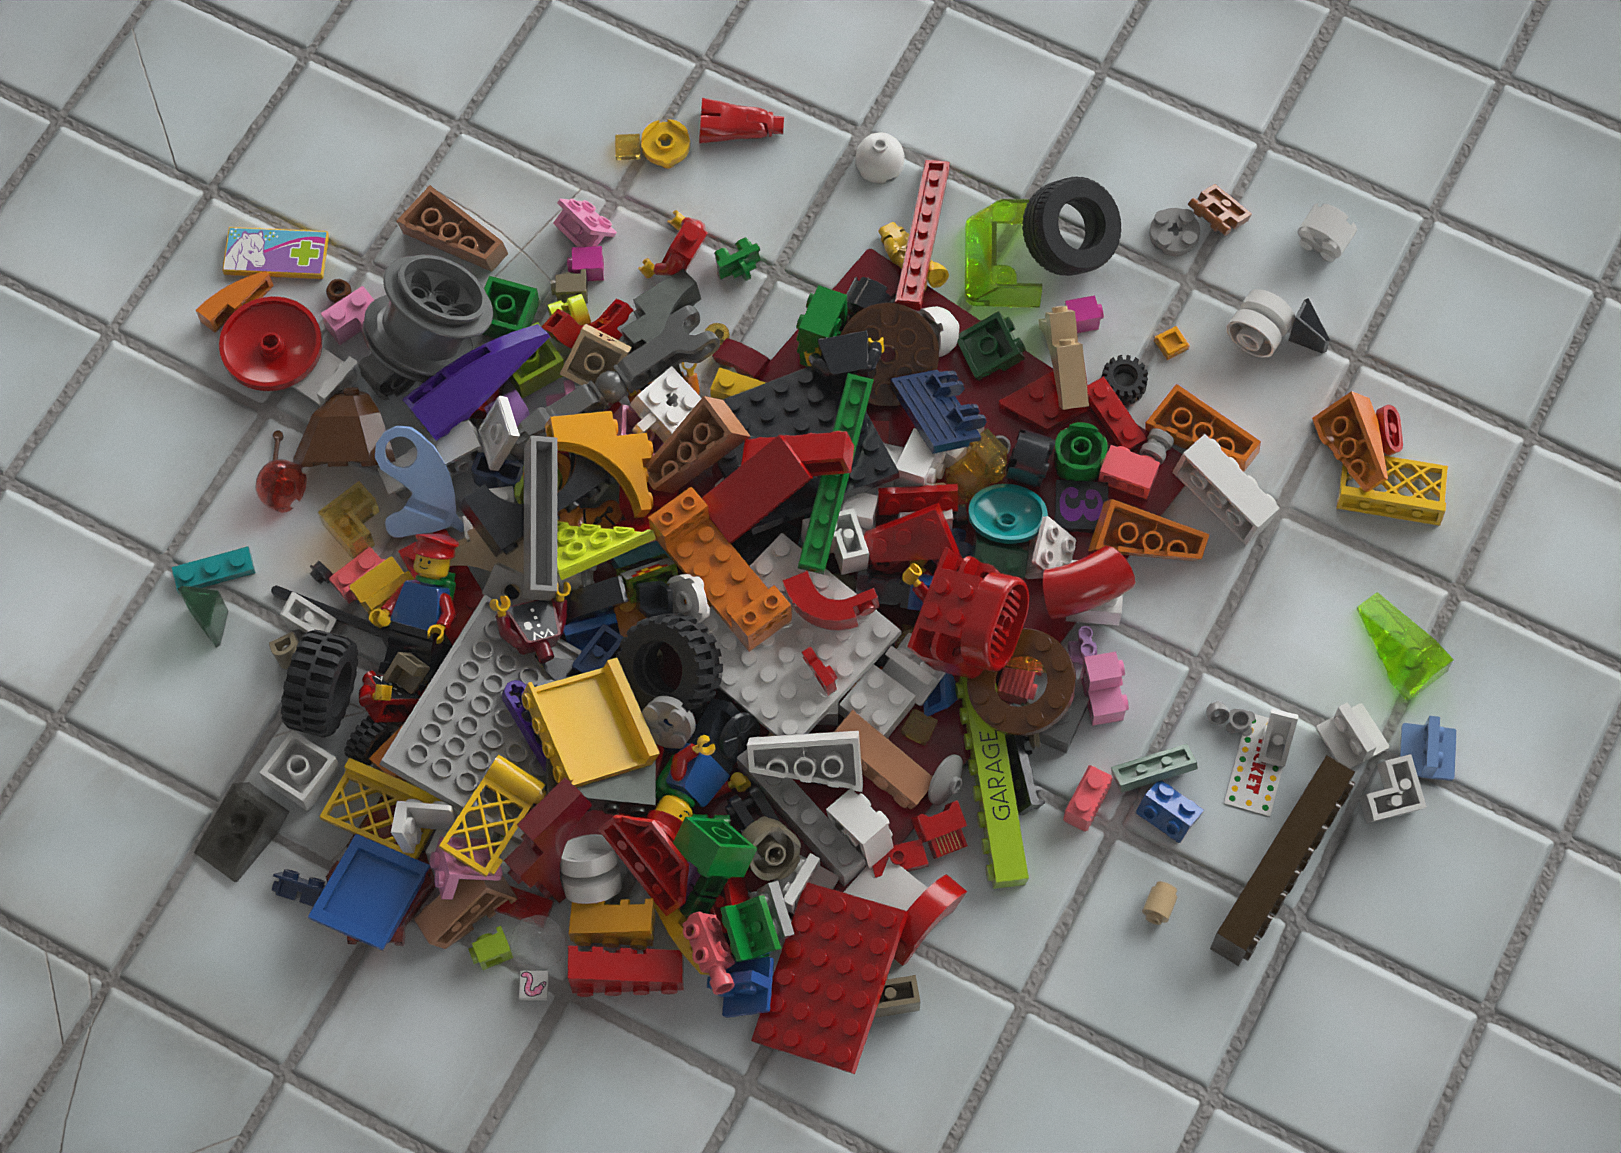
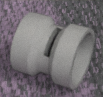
M1156 428L1150 431L1147 437L1148 442L1143 444L1140 455L1151 456L1155 461L1160 462L1161 465L1166 458L1165 452L1171 449L1174 439L1166 431Z

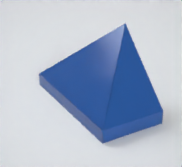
M945 673L924 702V714L926 716L948 708L958 700L955 689L956 681L952 674Z

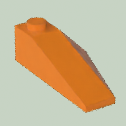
M1351 391L1312 417L1320 440L1332 450L1335 458L1344 464L1348 469V473L1365 492H1369L1388 479L1378 419L1370 398Z

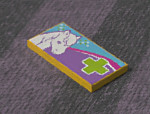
M229 227L222 268L223 274L250 276L266 271L270 274V277L323 279L329 233L328 231Z

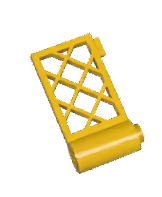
M498 755L440 843L439 848L484 877L488 873L494 875L503 862L499 856L517 830V824L526 816L533 804L537 805L545 797L546 791L543 788L546 784ZM485 786L495 792L497 802L482 805L480 793ZM500 796H502V797L505 798L506 800H505V801H501V797H500ZM477 799L478 806L472 807L475 800ZM514 804L522 809V812L518 818L506 820L503 805ZM499 807L502 821L486 824L484 809ZM479 811L482 825L467 828L466 814ZM462 822L463 829L457 830L458 826ZM514 823L511 829L508 831L507 824ZM503 825L505 838L503 841L491 843L488 828ZM484 830L487 844L471 847L468 832ZM464 833L467 848L456 850L447 843L452 836ZM499 846L496 852L493 854L492 847ZM488 848L490 861L484 868L475 862L473 851ZM463 853H469L470 858L465 856Z

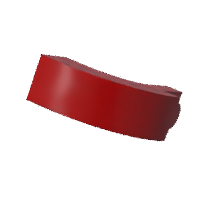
M616 298L597 320L587 325L619 340L623 334L617 328L628 320L629 315L634 310L628 303ZM557 309L541 327L552 339L572 349L584 325H579L570 314Z
M808 571L782 580L788 600L797 614L810 624L823 629L847 630L858 627V615L866 616L873 613L876 608H879L878 596L874 588L846 599L834 600L824 597L816 590Z
M947 874L929 886L907 910L908 916L894 959L902 966L907 964L930 931L944 917L956 909L968 891Z

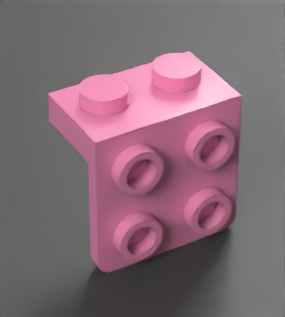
M444 837L439 838L435 852L431 853L430 867L435 871V886L439 887L441 899H453L459 879L499 881L503 875L501 866H499L494 875L488 873L484 877L439 848V845ZM451 837L447 843L456 850L467 848L465 838ZM470 838L471 847L487 844L484 838ZM492 847L494 854L496 852V848ZM488 848L473 851L475 862L485 868L490 861ZM463 853L465 856L470 858L469 853Z

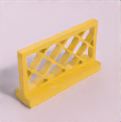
M1384 456L1385 465L1389 469L1387 476L1389 477L1394 474L1401 483L1393 487L1386 480L1381 483L1387 489L1386 492H1379L1374 489L1365 492L1361 487L1346 486V482L1353 477L1350 474L1347 475L1348 469L1342 463L1336 509L1441 525L1446 511L1445 494L1448 466ZM1409 468L1415 474L1407 479L1399 470ZM1433 472L1439 473L1441 476L1438 481L1433 483L1425 474ZM1419 478L1427 486L1421 491L1412 484V482ZM1406 486L1413 495L1411 497L1400 495L1398 491ZM1432 491L1439 500H1428L1423 495Z
M349 758L344 766L346 771L320 814V819L354 835L358 834L403 853L400 846L394 844L396 842L394 836L382 839L377 833V829L393 824L394 817L390 806L397 804V801L406 802L408 799H416L429 804L442 800L419 787ZM350 780L359 784L361 792L346 796L344 789ZM376 792L383 795L385 802L369 807L366 796ZM363 797L366 808L351 813L348 802ZM345 804L348 815L339 818L330 816L334 807ZM387 808L390 819L375 824L372 812ZM368 814L371 825L362 829L355 827L353 819ZM420 828L423 834L421 835L420 843L415 846L414 853L403 854L418 859L434 829Z

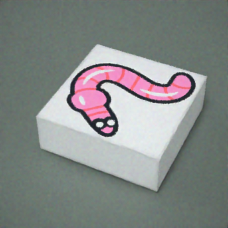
M520 971L519 1000L548 1001L549 972Z

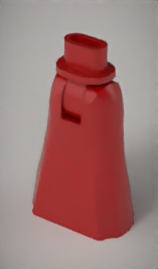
M702 98L699 143L759 139L767 137L768 132L769 137H772V134L783 135L784 116H773V112H768L758 107L734 105Z

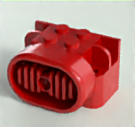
M944 547L907 648L932 669L965 678H975L983 670L992 672L1001 670L1008 664L1014 653L1028 614L1029 591L1026 583L1019 577L1002 574L994 566L979 562L974 557L959 558L951 549Z

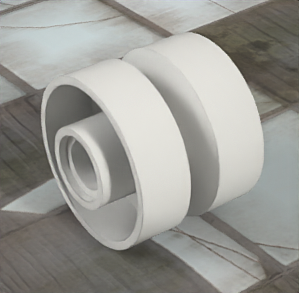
M1255 289L1249 292L1241 304L1240 310L1234 314L1228 323L1226 330L1230 339L1243 351L1256 357L1267 358L1272 356L1282 341V337L1287 334L1293 325L1295 314L1291 307L1279 296L1266 290Z
M583 835L567 841L560 869L563 873L564 892L568 900L581 904L597 903L610 899L621 891L622 879L620 868L617 865L618 856L603 835Z

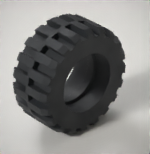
M667 613L653 616L637 622V625L632 626L627 631V637L622 638L619 647L622 649L617 652L616 658H618L641 712L654 698L669 696L682 702L681 707L686 712L690 710L691 713H695V711L707 706V702L711 701L716 695L714 689L720 687L721 678H719V673L723 672V664L719 662V657L722 654L720 648L717 649L715 646L717 640L714 635L707 633L709 629L703 623L696 624V618L690 615L685 616L683 613ZM663 642L669 644L677 652L681 660L682 678L676 690L669 687L662 680L657 669V653Z
M316 629L308 631L307 634L303 635L301 641L296 646L295 653L292 655L283 685L281 719L287 728L322 738L333 735L336 729L339 728L349 706L357 676L358 649L356 643L351 638Z

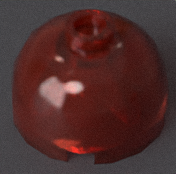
M277 459L265 464L257 475L255 485L256 494L261 502L268 508L281 513L292 510L293 507L290 505L295 498L300 502L306 489L307 476L305 473H302L301 468L303 467L285 459Z

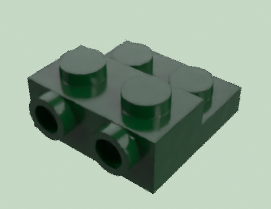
M999 311L959 333L957 342L974 377L978 381L999 369L1005 371L1025 360L1023 352L1026 351V348L1020 337L1015 339L1012 331L1016 330L1012 320L1009 316L1005 318Z

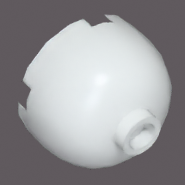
M878 132L864 138L857 147L855 165L860 171V175L872 183L880 184L887 183V180L893 177L894 179L897 178L904 167L905 156L902 145L895 137L887 133Z
M938 306L921 309L918 313L928 321L937 337L939 357L948 354L956 346L959 338V324L948 310Z

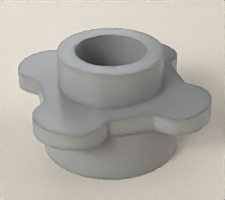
M1232 709L1229 712V724L1226 725L1227 732L1230 734L1241 733L1245 737L1250 736L1253 732L1251 725L1255 720V714L1244 709Z

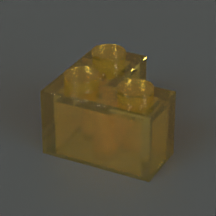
M988 428L980 433V441L970 442L964 457L946 469L945 481L948 484H957L958 495L965 502L992 482L994 484L999 482L1005 475L1008 449Z
M360 481L318 511L322 525L352 559L368 547L372 548L375 545L371 532L364 523L380 511L376 499Z

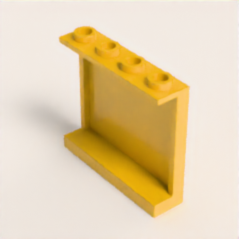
M618 658L607 660L603 668L534 687L533 683L529 682L522 693L523 706L530 712L533 729L536 734H539L543 742V753L552 763L553 776L557 783H560L566 777L575 787H580L652 765L659 755L657 746Z

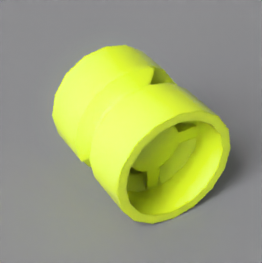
M582 294L567 298L566 303L557 301L547 305L550 316L557 309H560L570 314L579 325L591 323Z

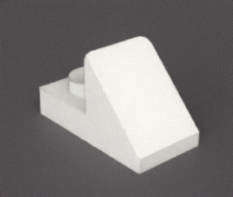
M291 592L280 613L281 618L291 631L300 629L306 634L314 629L330 633L337 620L295 592Z
M1271 709L1268 724L1265 726L1258 761L1285 767L1298 715Z

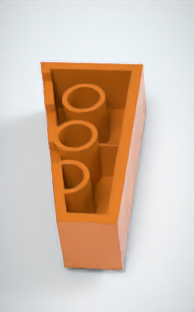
M1178 384L1173 387L1145 422V430L1150 432L1152 429L1157 428L1166 431L1173 437V444L1184 449H1189L1206 434L1220 445L1221 450L1228 457L1236 460L1243 472L1260 452V440Z
M1110 499L1103 504L1088 551L1095 552L1101 547L1110 546L1122 555L1197 561L1203 557L1210 534Z

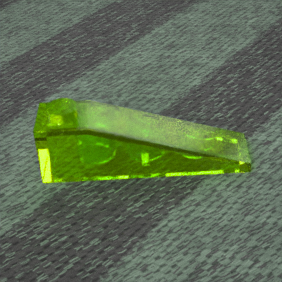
M1376 592L1357 607L1367 633L1372 637L1377 648V655L1380 660L1382 659L1387 670V677L1390 683L1407 701H1410L1448 672L1454 659L1432 636L1381 594Z

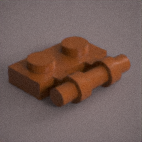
M1216 184L1203 190L1198 200L1192 198L1188 203V206L1194 210L1193 213L1197 217H1203L1211 224L1210 227L1214 231H1220L1224 236H1227L1232 228L1236 229L1248 222L1252 215L1251 212Z

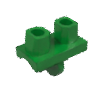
M746 237L735 243L737 252L732 255L729 254L726 248H721L714 252L717 274L721 280L730 275L734 279L742 275L743 279L748 281L751 279L750 271L756 269V263L761 261L759 256L760 247L757 243L752 245Z

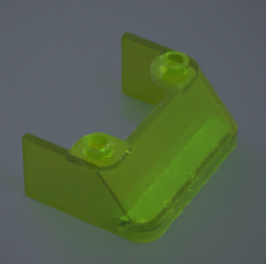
M1000 199L971 215L966 220L964 297L970 305L1040 308L1043 284L1017 283V273L1011 266L997 265V224H1022L1023 214H1025L1024 210L1027 203H1029V199Z

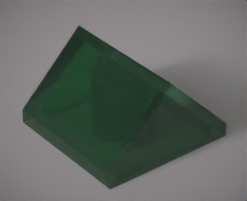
M189 586L177 588L192 616L215 648L219 647L229 612L219 590Z

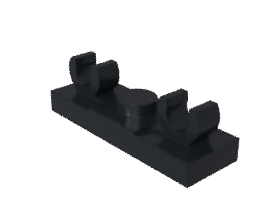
M1006 734L1005 740L1018 815H1025L1045 804V800H1038L1037 794L1042 791V787L1034 786L1032 767L1028 758L1033 752L1032 750H1025L1024 744L1029 741V737Z

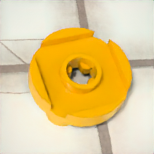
M667 119V122L659 123V120L650 123L644 129L641 137V148L644 156L653 164L662 166L665 169L672 168L675 164L684 160L691 146L686 127L672 119ZM661 140H671L669 146H662L660 142Z

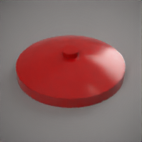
M278 296L258 298L239 307L224 324L219 338L220 356L228 373L245 387L259 391H278L302 381L317 365L323 346L322 333L312 312L295 300Z

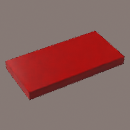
M778 435L703 496L702 500L707 504L709 516L728 543H733L813 479V477L782 435Z

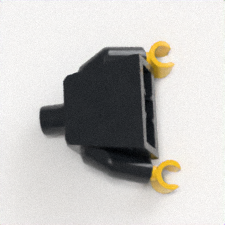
M867 331L818 339L819 348H815V352L811 354L806 351L804 355L807 365L812 366L824 379H830L833 386H845L848 373L869 378V372L876 368L881 354L884 352V338H880L879 341H872V338H868Z

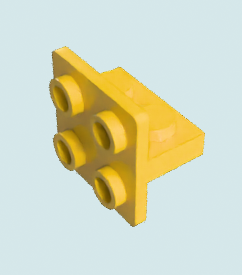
M390 556L350 584L349 588L368 615H370L373 610L381 609L391 595L406 580H414L409 571L403 572L395 559ZM379 624L377 627H378V628H382V627H384V626H382L381 624Z

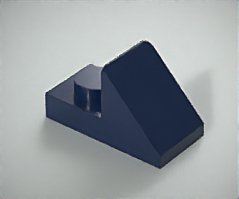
M603 624L571 665L572 669L579 674L603 668L607 660L616 658L617 652L621 651L619 644L623 636Z

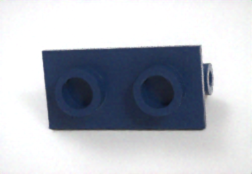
M284 869L283 872L273 874V877L279 878V881H274L272 885V891L276 892L277 896L296 900L299 891L302 892L299 902L313 907L326 886V881L309 877V880L299 877V872L290 869Z

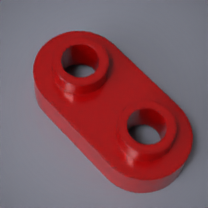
M1388 404L1377 409L1376 416L1383 452L1387 455H1393L1403 449L1400 415L1394 406Z

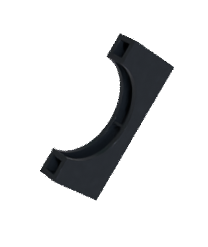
M569 452V476L564 488L557 493V521L560 520L559 515L564 511H567L568 514L573 512L581 505L579 501L585 497L588 500L592 499L601 492V486L606 483L608 486H611L617 480L594 461ZM485 484L464 497L459 504L460 510L495 557H498L503 552L506 556L519 547L517 543L524 539V504L509 502L498 497Z

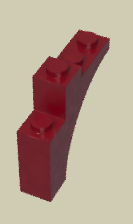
M566 777L517 824L524 833L521 836L523 842L503 860L510 868L507 873L518 885L523 881L530 889L535 886L548 900L553 897L559 904L566 898L560 880V864L565 846L575 826L592 806L587 798Z

